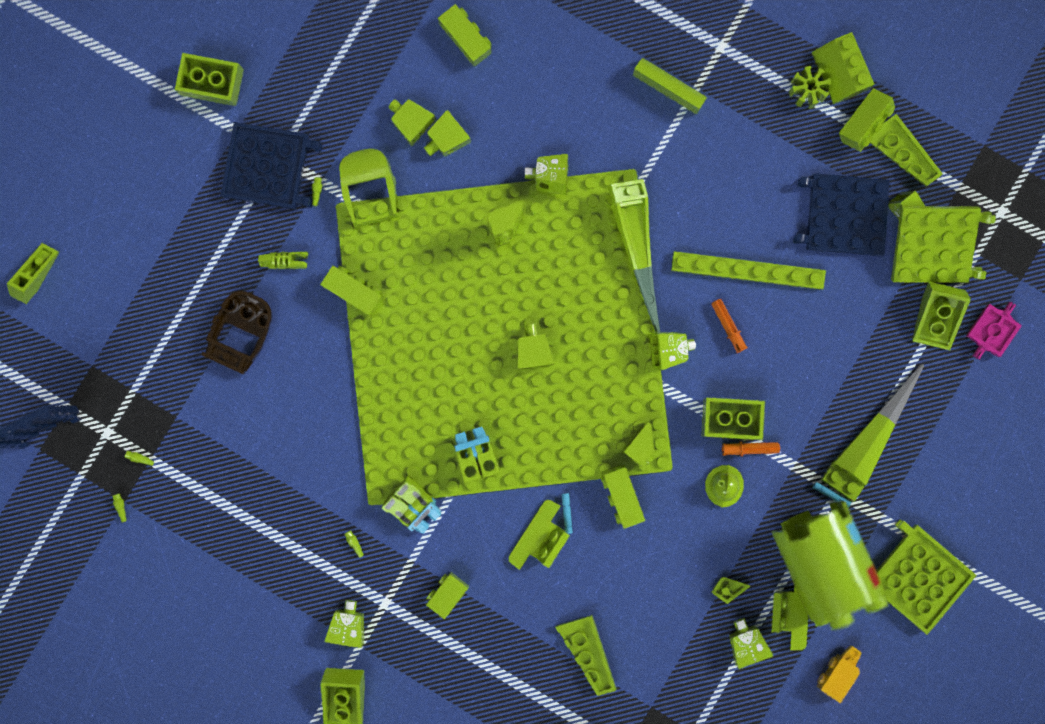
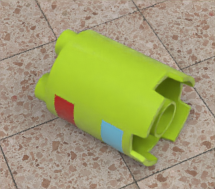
M845 501L831 502L829 505L832 512L826 515L819 514L812 517L808 510L782 522L781 527L783 531H771L810 620L814 621L815 626L829 624L832 630L841 629L852 624L854 619L851 613L863 607L866 613H870L888 605L884 594V587Z

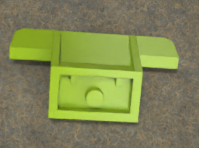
M551 500L544 501L509 555V562L517 569H521L529 555L538 559L548 568L557 557L570 536L562 528L551 522L561 507L559 504Z
M794 585V592H774L772 632L791 631L790 651L804 650L807 646L808 614Z

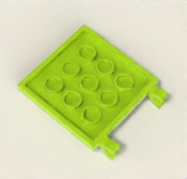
M901 206L891 276L892 282L969 283L970 277L985 279L986 271H982V267H972L979 222L995 224L996 216L991 215V212H981V208L978 206Z
M899 519L895 526L904 532L906 536L876 572L884 587V594L888 603L928 635L977 575L916 524L910 527L905 521Z

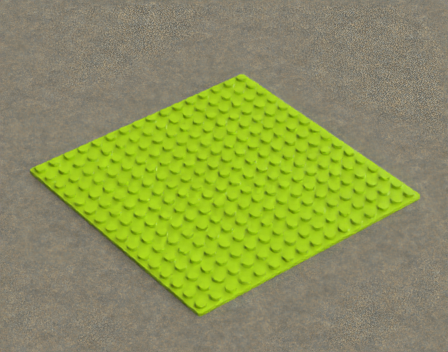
M635 169L568 176L566 195L538 191L536 189V182L533 180L397 196L396 210L399 217L358 227L353 226L345 202L336 205L342 267L349 271L347 275L352 278L355 275L365 281V286L368 288L374 286L381 291L380 295L384 297L372 317L346 301L369 505L383 504L407 476L430 497L440 498L596 480L604 477L603 471L622 464L625 465L629 476L672 470L661 370L653 368L650 332H655L611 209L612 201L608 186L611 184L638 180ZM387 198L353 201L352 206H357ZM523 200L525 214L514 238H511V242L505 245L495 244L487 222L486 213ZM536 324L537 335H546L554 359V365L518 370V338L526 337L525 325ZM649 422L652 426L654 444L652 456L654 458L647 466L644 464L641 467L623 453V450L644 424ZM483 427L486 436H489L501 473L484 478L479 461L477 460L482 479L465 484L454 447L456 446L455 435L465 432L469 442L475 440L472 429Z

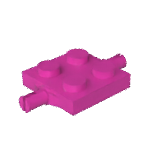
M1008 302L1004 310H999L991 304L986 305L966 335L979 346L972 355L973 357L980 360L985 351L992 353L996 357L1002 356L1022 326L1010 315L1016 307L1015 304Z

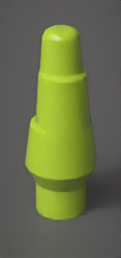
M314 177L312 184L313 206L318 205L322 190V178Z
M127 450L124 457L131 462H140L150 466L154 465L153 460L137 452Z
M120 494L113 495L115 510H117L121 522H126L124 500Z
M349 530L344 533L346 541L354 549L358 557L361 558L363 556L361 546L357 537Z

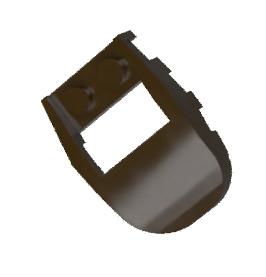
M236 291L224 300L221 305L222 308L214 316L210 333L208 332L206 341H208L206 352H202V356L241 374H245L262 351L272 322V311L268 303L262 298L246 291ZM225 322L259 337L251 356L216 341Z

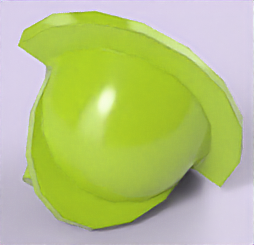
M720 465L714 468L708 474L705 481V491L708 498L720 507H730L735 504L741 497L744 489V480L741 473L730 465Z

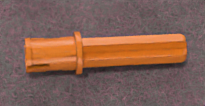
M722 299L712 302V307L728 335L727 339H730L736 353L747 349L748 347L740 335L741 331H738Z
M739 441V443L734 444L722 443L723 456L739 455L743 457L744 454L780 453V444L777 442L743 443Z

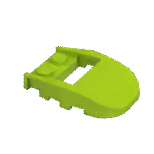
M364 149L345 156L339 166L341 193L353 226L358 227L399 217L396 210V203L398 202L396 180L386 156L376 149ZM385 178L390 198L352 206L348 186Z

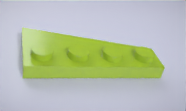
M897 114L883 123L882 128L873 135L870 144L925 187L943 175Z
M593 615L556 625L555 628L574 655V659L582 668L585 677L597 696L616 691L617 688Z

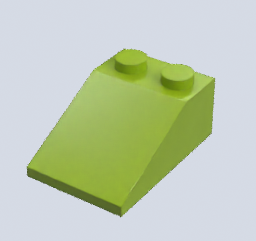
M928 282L921 300L912 341L950 350L971 300L967 291Z
M325 669L321 680L324 724H363L364 670Z

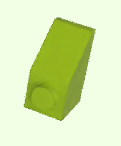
M649 422L644 424L623 450V453L641 467L644 464L647 466L654 458L652 456L654 453L652 426Z

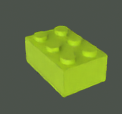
M182 53L175 91L184 97L236 106L244 69L239 63Z
M703 398L701 436L763 440L765 401Z

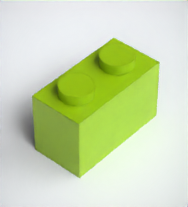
M452 572L449 575L444 574L438 582L441 586L437 591L433 589L426 598L429 600L426 606L444 620L469 588L468 584Z

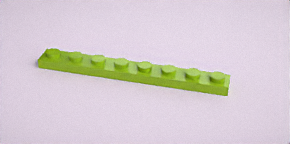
M675 251L673 252L671 271L818 290L824 289L826 270Z

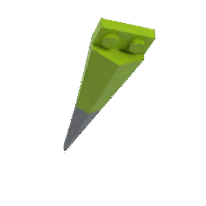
M924 364L919 365L885 406L830 464L821 481L850 501L855 502L864 486L867 485Z

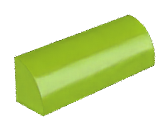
M644 58L639 61L634 69V77L696 115L707 99L705 95Z

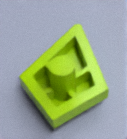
M721 577L711 593L728 604L747 590L750 585Z

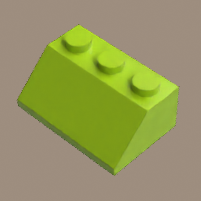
M852 32L838 37L812 52L818 69L824 70V73L821 75L823 81L830 78L831 84L827 90L833 104L864 93L875 85Z
M523 200L486 213L487 222L495 244L505 245L511 242V238H514L525 214Z

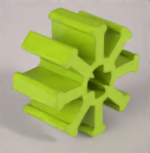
M811 66L805 67L801 75L796 73L791 80V84L794 83L795 85L789 90L790 97L801 93L802 96L795 103L799 107L803 105L805 98H808L809 109L814 108L819 103L817 99L820 102L826 99L829 92L824 90L831 84L830 78L824 81L818 80L824 73V70L821 68L812 77ZM808 85L812 86L811 90L807 89Z

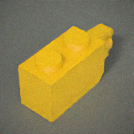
M850 645L841 656L837 654L836 657H832L826 672L819 676L817 687L841 703L860 674L859 668L856 665L862 652Z

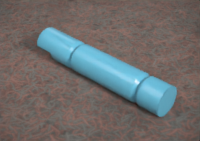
M818 482L814 483L813 489L834 501H845L847 507L851 505L852 501L840 496Z
M569 493L562 494L565 531L571 534L573 530L571 527Z

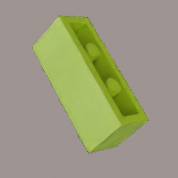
M454 4L438 17V22L475 67L492 53V44L486 36H481L479 33L480 29L476 23H471L467 19L468 14L462 7L459 9Z
M873 88L839 132L842 143L860 152L864 147H867L873 135L882 128L886 118L893 114L895 110L893 97Z
M332 265L320 285L372 317L384 298L380 295L381 291L374 286L368 288L364 285L365 281L356 275L354 278L347 275L349 271L339 265L336 268Z
M622 464L603 471L604 477L601 480L604 489L609 488L611 495L607 497L611 507H616L617 513L614 516L617 524H622L623 529L645 522L625 465Z

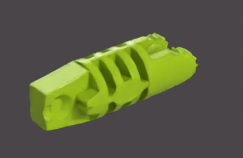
M272 252L259 255L258 263L260 267H268V269H306L307 263L305 261L294 260L307 259L308 253Z

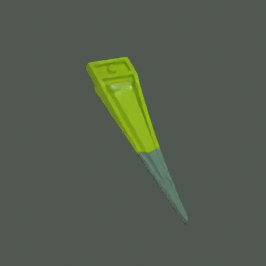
M644 179L611 184L608 186L612 201L611 209L655 332H660L651 264L648 194Z

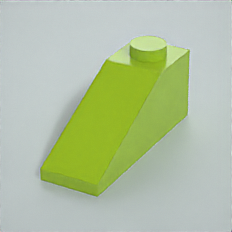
M41 243L8 281L9 295L27 304L39 290L59 251Z

